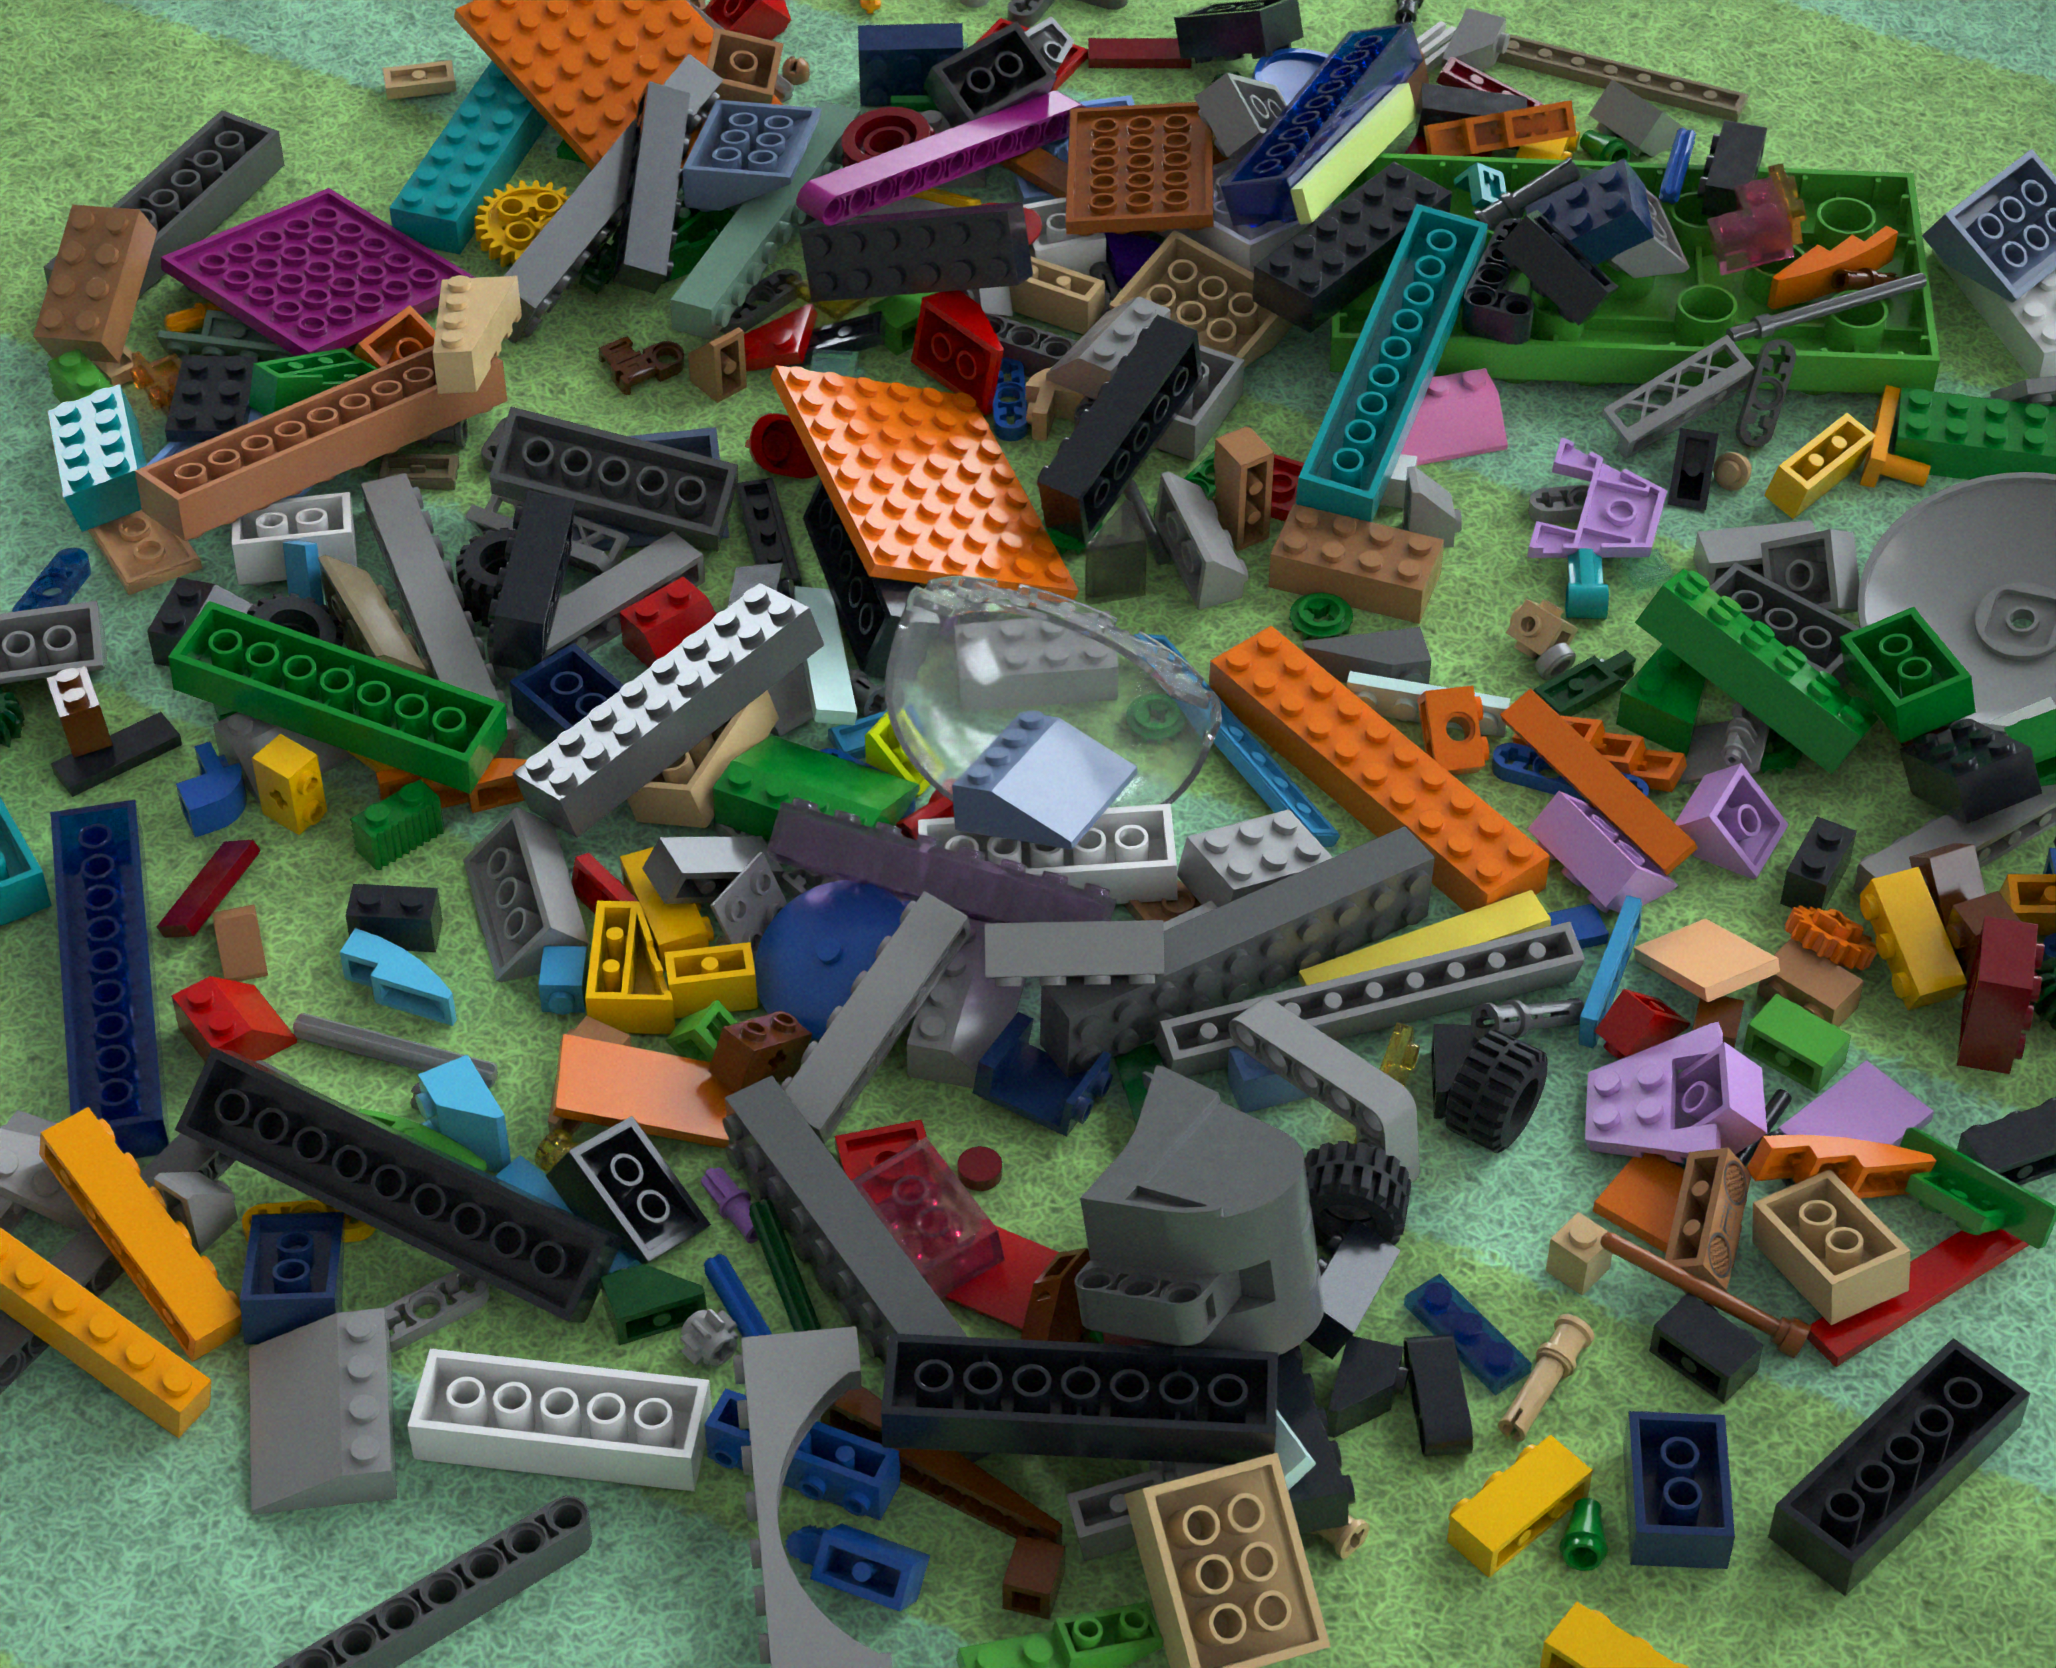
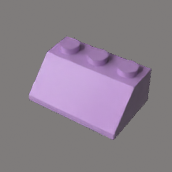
M1561 791L1556 793L1528 828L1539 840L1536 844L1550 855V859L1553 861L1558 859L1565 866L1561 870L1563 875L1579 887L1584 885L1591 892L1587 897L1589 901L1605 913H1608L1610 909L1620 913L1626 895L1640 898L1643 906L1675 890L1678 886L1591 804Z

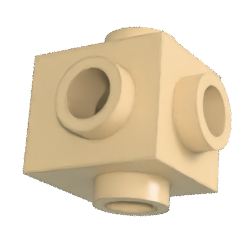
M1526 599L1523 605H1520L1513 612L1506 634L1517 640L1514 646L1516 649L1535 659L1538 654L1541 656L1556 644L1567 643L1569 646L1578 628L1561 618L1564 610L1546 599H1543L1540 604Z

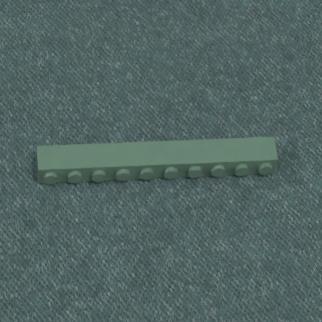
M820 101L816 108H821V117L791 184L744 201L670 299L672 330L713 340L721 328L728 325L732 313L738 306L743 305L746 294L753 285L759 283L763 271L768 265L773 264L777 252L783 244L786 245L789 242L792 232L797 225L804 222L806 213L798 209L796 205L797 195L801 187L812 179L839 170L843 165L842 135L850 122L861 115L859 109Z

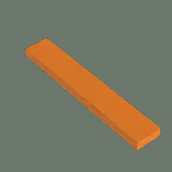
M1531 688L1500 714L1502 721L1666 876L1698 849L1694 840Z

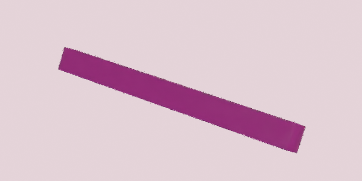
M1059 91L1046 93L812 179L801 187L797 195L796 205L798 209L823 224L833 226L1069 136L1070 109L1086 108V106Z

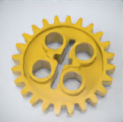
M520 180L519 188H514L511 184L506 183L505 192L496 188L493 189V198L485 196L483 198V205H478L477 215L475 216L476 241H480V250L489 251L490 260L500 257L501 267H505L510 263L514 264L571 196H566V187L555 191L553 190V182H549L544 188L540 187L538 180H534L532 186H527L523 180Z

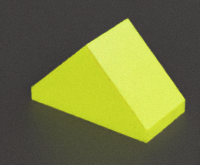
M893 709L888 710L865 734L866 763L893 776L919 784L920 790L915 796L916 798L920 797L942 772Z

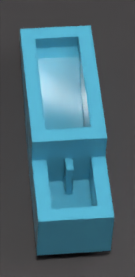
M357 928L354 929L339 952L344 979L372 987L375 1003L451 1026L454 1025L457 1018L453 993L436 973L405 949L374 934Z

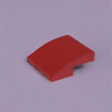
M988 1223L960 1264L944 1297L947 1301L1022 1332L1033 1283L1059 1252Z

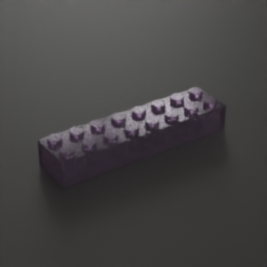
M793 798L792 804L781 801L767 848L771 861L840 881L848 880L863 885L872 883L877 885L878 889H885L895 897L915 902L926 891L965 914L969 919L989 923L1111 921L1117 900L1109 897V889L1098 885L1085 883L1084 889L1067 885L1068 877L1057 873L1043 871L1042 877L1026 873V865L1016 861L1002 859L1000 865L985 861V853L960 846L958 853L944 849V846H942L943 841L937 838L918 834L917 841L902 836V829L881 822H877L875 828L861 824L859 816L841 810H835L833 816L827 815L817 809L818 804L800 798Z

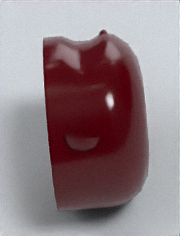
M884 107L868 111L850 122L843 132L841 139L844 155L843 168L935 135V131L920 113L911 109Z

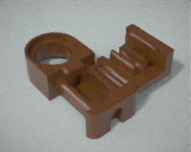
M628 336L599 347V361L601 363L606 361L610 365L611 380L625 395H631V386L654 376L661 382L678 375L684 368V350L679 344L672 341H662L643 349V354L632 349L633 342ZM669 355L675 357L677 361L671 364H664L657 359L661 356Z

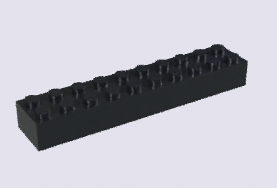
M212 1048L175 1128V1131L568 1322L585 1323L601 1290L600 1277L608 1274L624 1239L234 1051Z

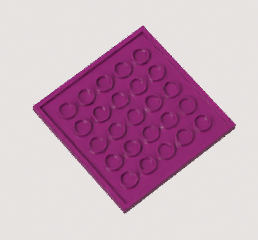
M330 188L161 257L162 271L294 356L341 348L347 349L364 340L409 305L419 315L439 307L443 279H450L459 275L476 278Z

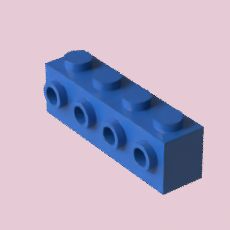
M725 1388L704 1424L707 1457L725 1468L735 1467L743 1470L741 1446L751 1444L749 1429L739 1430L737 1401L746 1400V1395ZM817 1421L799 1445L788 1468L783 1485L800 1491L804 1496L812 1500L822 1499L843 1507L853 1515H866L881 1521L900 1486L899 1451L883 1447L879 1443Z

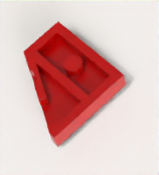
M813 304L804 305L744 334L746 372L773 368L775 365L786 366L803 363L818 315Z

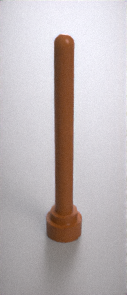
M1612 1232L1605 1233L1601 1237L1600 1243L1605 1250L1770 1335V1341L1777 1344L1776 1350L1792 1358H1795L1801 1350L1811 1325L1794 1316L1790 1320L1782 1316L1779 1320Z

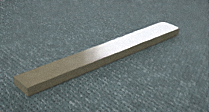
M1510 34V41L1504 54L1500 53L1496 60L1497 62L1606 89L1613 79L1642 99L1732 122H1738L1748 101V95L1745 93Z

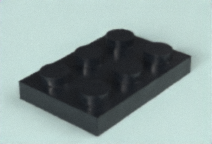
M183 356L165 427L167 442H205L247 424L251 407L248 405L253 364L259 362L258 357Z

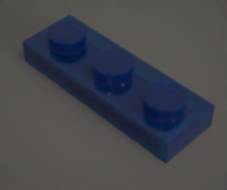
M1440 1273L1405 1295L1404 1306L1433 1335H1453L1458 1359L1495 1396L1531 1373L1532 1363Z

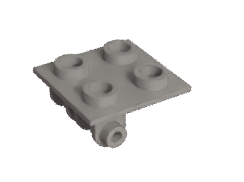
M1738 702L1732 707L1734 719L1696 726L1686 759L1687 767L1682 774L1681 784L1701 782L1706 774L1740 763L1743 764L1749 773L1759 772L1770 727Z
M759 852L710 905L724 935L717 939V946L751 942L754 962L759 943L768 925L779 911L787 905L763 852Z

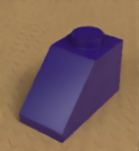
M1104 233L1106 237V262L1111 265L1118 288L1123 289L1160 247L1161 243L1132 233Z

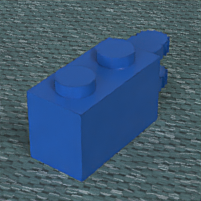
M842 1523L829 1530L822 1527L817 1528L816 1525L811 1526L810 1524L802 1527V1529L791 1532L792 1534L788 1535V1539L785 1540L786 1552L790 1556H793L794 1559L798 1558L800 1562L813 1566L810 1576L811 1580L899 1612L917 1601L930 1559L929 1554Z

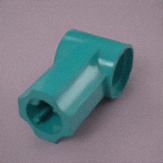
M1579 548L1574 554L1568 555L1566 618L1606 620L1609 588L1608 584H1603L1602 556L1595 554L1593 549Z

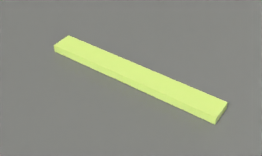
M1409 83L1397 84L1291 189L1290 192L1300 225L1312 223L1417 117Z

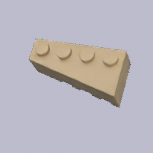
M459 275L442 280L433 347L438 394L477 392L491 368L490 360L493 357H498L501 352L502 340L510 337L513 332V322H518L522 316L518 276L469 278Z

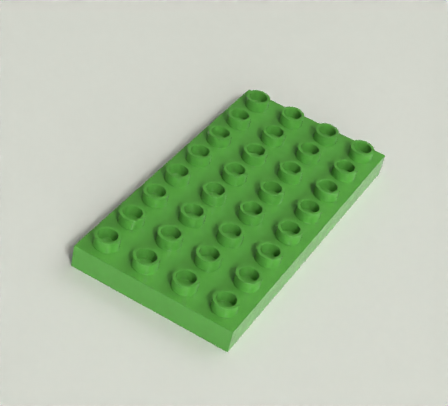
M1380 153L1332 202V207L1388 165L1396 162L1452 191L1451 214L1476 220L1473 211L1482 209L1472 205L1470 192L1459 189L1454 185V178L1467 170L1468 167L1478 162L1503 172L1506 193L1509 192L1511 194L1564 160ZM1572 160L1577 167L1601 170L1615 163ZM1628 162L1644 183L1645 188L1659 199L1667 164ZM1688 165L1678 202L1672 205L1669 202L1662 203L1660 201L1690 268L1687 271L1633 278L1622 269L1619 271L1613 269L1607 260L1597 264L1596 266L1619 288L1590 320L1579 326L1575 322L1570 323L1558 313V306L1549 297H1543L1534 291L1530 285L1531 280L1521 272L1512 292L1523 294L1533 300L1534 312L1530 339L1523 344L1512 345L1468 334L1461 326L1462 306L1433 377L1486 368L1491 378H1499L1502 381L1513 384L1525 383L1530 380L1574 381L1577 384L1588 387L1600 386L1605 383L1645 384L1726 336L1728 328L1749 323L1752 317L1763 314L1773 316L1859 291L1847 290L1840 293L1835 291L1810 301L1777 309H1771L1767 306L1772 277L1819 244L1831 251L1851 235L1866 241L1887 225L1898 231L1894 255L1890 263L1876 272H1893L1897 274L1895 277L1899 278L1923 273L1927 280L1925 287L1775 330L1772 336L1762 339L1751 337L1734 343L1753 367L1755 366L1760 348L1766 342L1783 339L1791 343L1796 351V361L1787 390H1799L1805 394L1815 396L1825 395L1830 392L1874 393L1882 396L1886 385L1900 389L1902 387L1934 391L1940 356L1914 173L1760 167L1746 219L1743 222L1701 214L1703 199L1697 198L1701 176L1704 177L1705 165ZM1525 211L1524 213H1522V214H1523V217L1521 218V220H1522V219L1524 218V216L1526 215V211ZM1487 231L1485 250L1494 231ZM1385 276L1330 318L1329 372L1345 371ZM1778 346L1776 351H1769L1768 357L1774 361L1771 371L1766 372L1763 370L1761 375L1773 376L1780 380L1781 374H1774L1777 363L1785 362L1786 356L1781 355V347ZM1724 349L1712 356L1710 366L1728 368L1735 364V362ZM1687 371L1680 376L1679 384L1698 386L1702 383L1704 374ZM1763 382L1757 387V389H1775L1768 382ZM1747 388L1740 391V393L1747 392Z

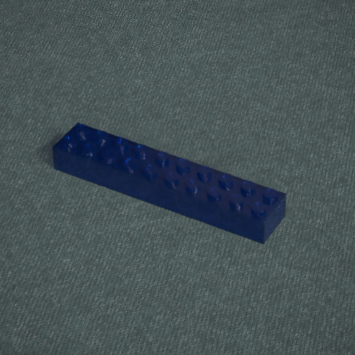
M1412 22L1350 31L1344 36L1220 186L1233 226L1248 225V227L1254 228L1270 221L1280 220L1281 223H1291L1298 220L1290 192L1291 189L1397 84L1406 83L1423 61Z
M136 800L50 812L70 1114L72 1116L89 1107L98 1120L104 1119L110 1125L115 1136V1143L123 1154L128 1152L134 1159L159 1155L170 1144L144 836Z

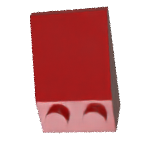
M960 290L938 292L923 297L910 362L953 393L962 392L970 395L976 401V406L980 409L981 413L984 415L991 414L1004 349L982 307Z

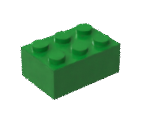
M1915 607L1840 637L1845 674L1900 744L1976 713L1972 676Z

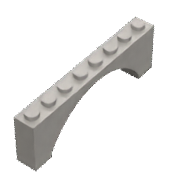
M852 1326L742 1337V1355H733L735 1384H745L746 1400L737 1401L739 1430L749 1429L751 1444L741 1446L744 1476L753 1475L755 1487L754 1492H745L748 1522L758 1521L759 1538L749 1539L752 1569L762 1568L763 1585L754 1586L756 1616L766 1615L768 1633L758 1634L761 1664L771 1663V1668H893L891 1652L877 1653L854 1640L833 1624L815 1606L799 1584L789 1565L781 1542L778 1525L782 1487L788 1468L799 1445L812 1426L832 1404L849 1390L861 1389V1365L857 1328Z

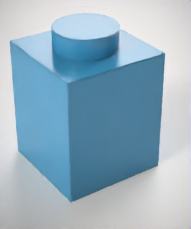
M543 947L538 983L542 1012H553L560 1015L570 1012L585 1013V996L589 971L587 947Z

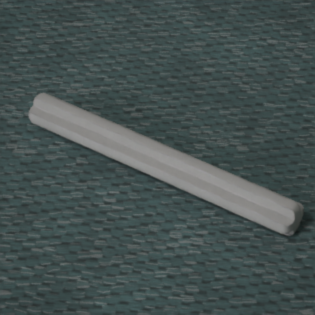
M306 1013L298 1014L293 1024L294 1035L299 1039L424 1072L465 1056ZM469 1056L487 1087L491 1088L498 1076L497 1065L493 1062Z

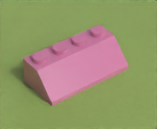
M1486 368L1432 378L1401 454L1417 456L1416 466L1506 450L1508 448L1499 393Z

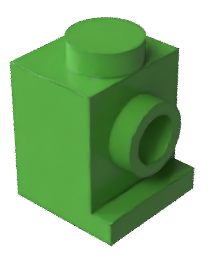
M715 1000L708 1008L684 1017L665 1041L681 1057L711 1062L723 1027L739 1022L719 1000Z

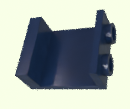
M1017 1012L978 1061L972 1094L1067 1137L1077 1122L1085 1123L1090 1115L1095 1098H1103L1106 1095L1113 1079V1074L1108 1072L1112 1054L1103 1051L1089 1071L1084 1070L1067 1078L1047 1052L1029 1044L1034 1018Z

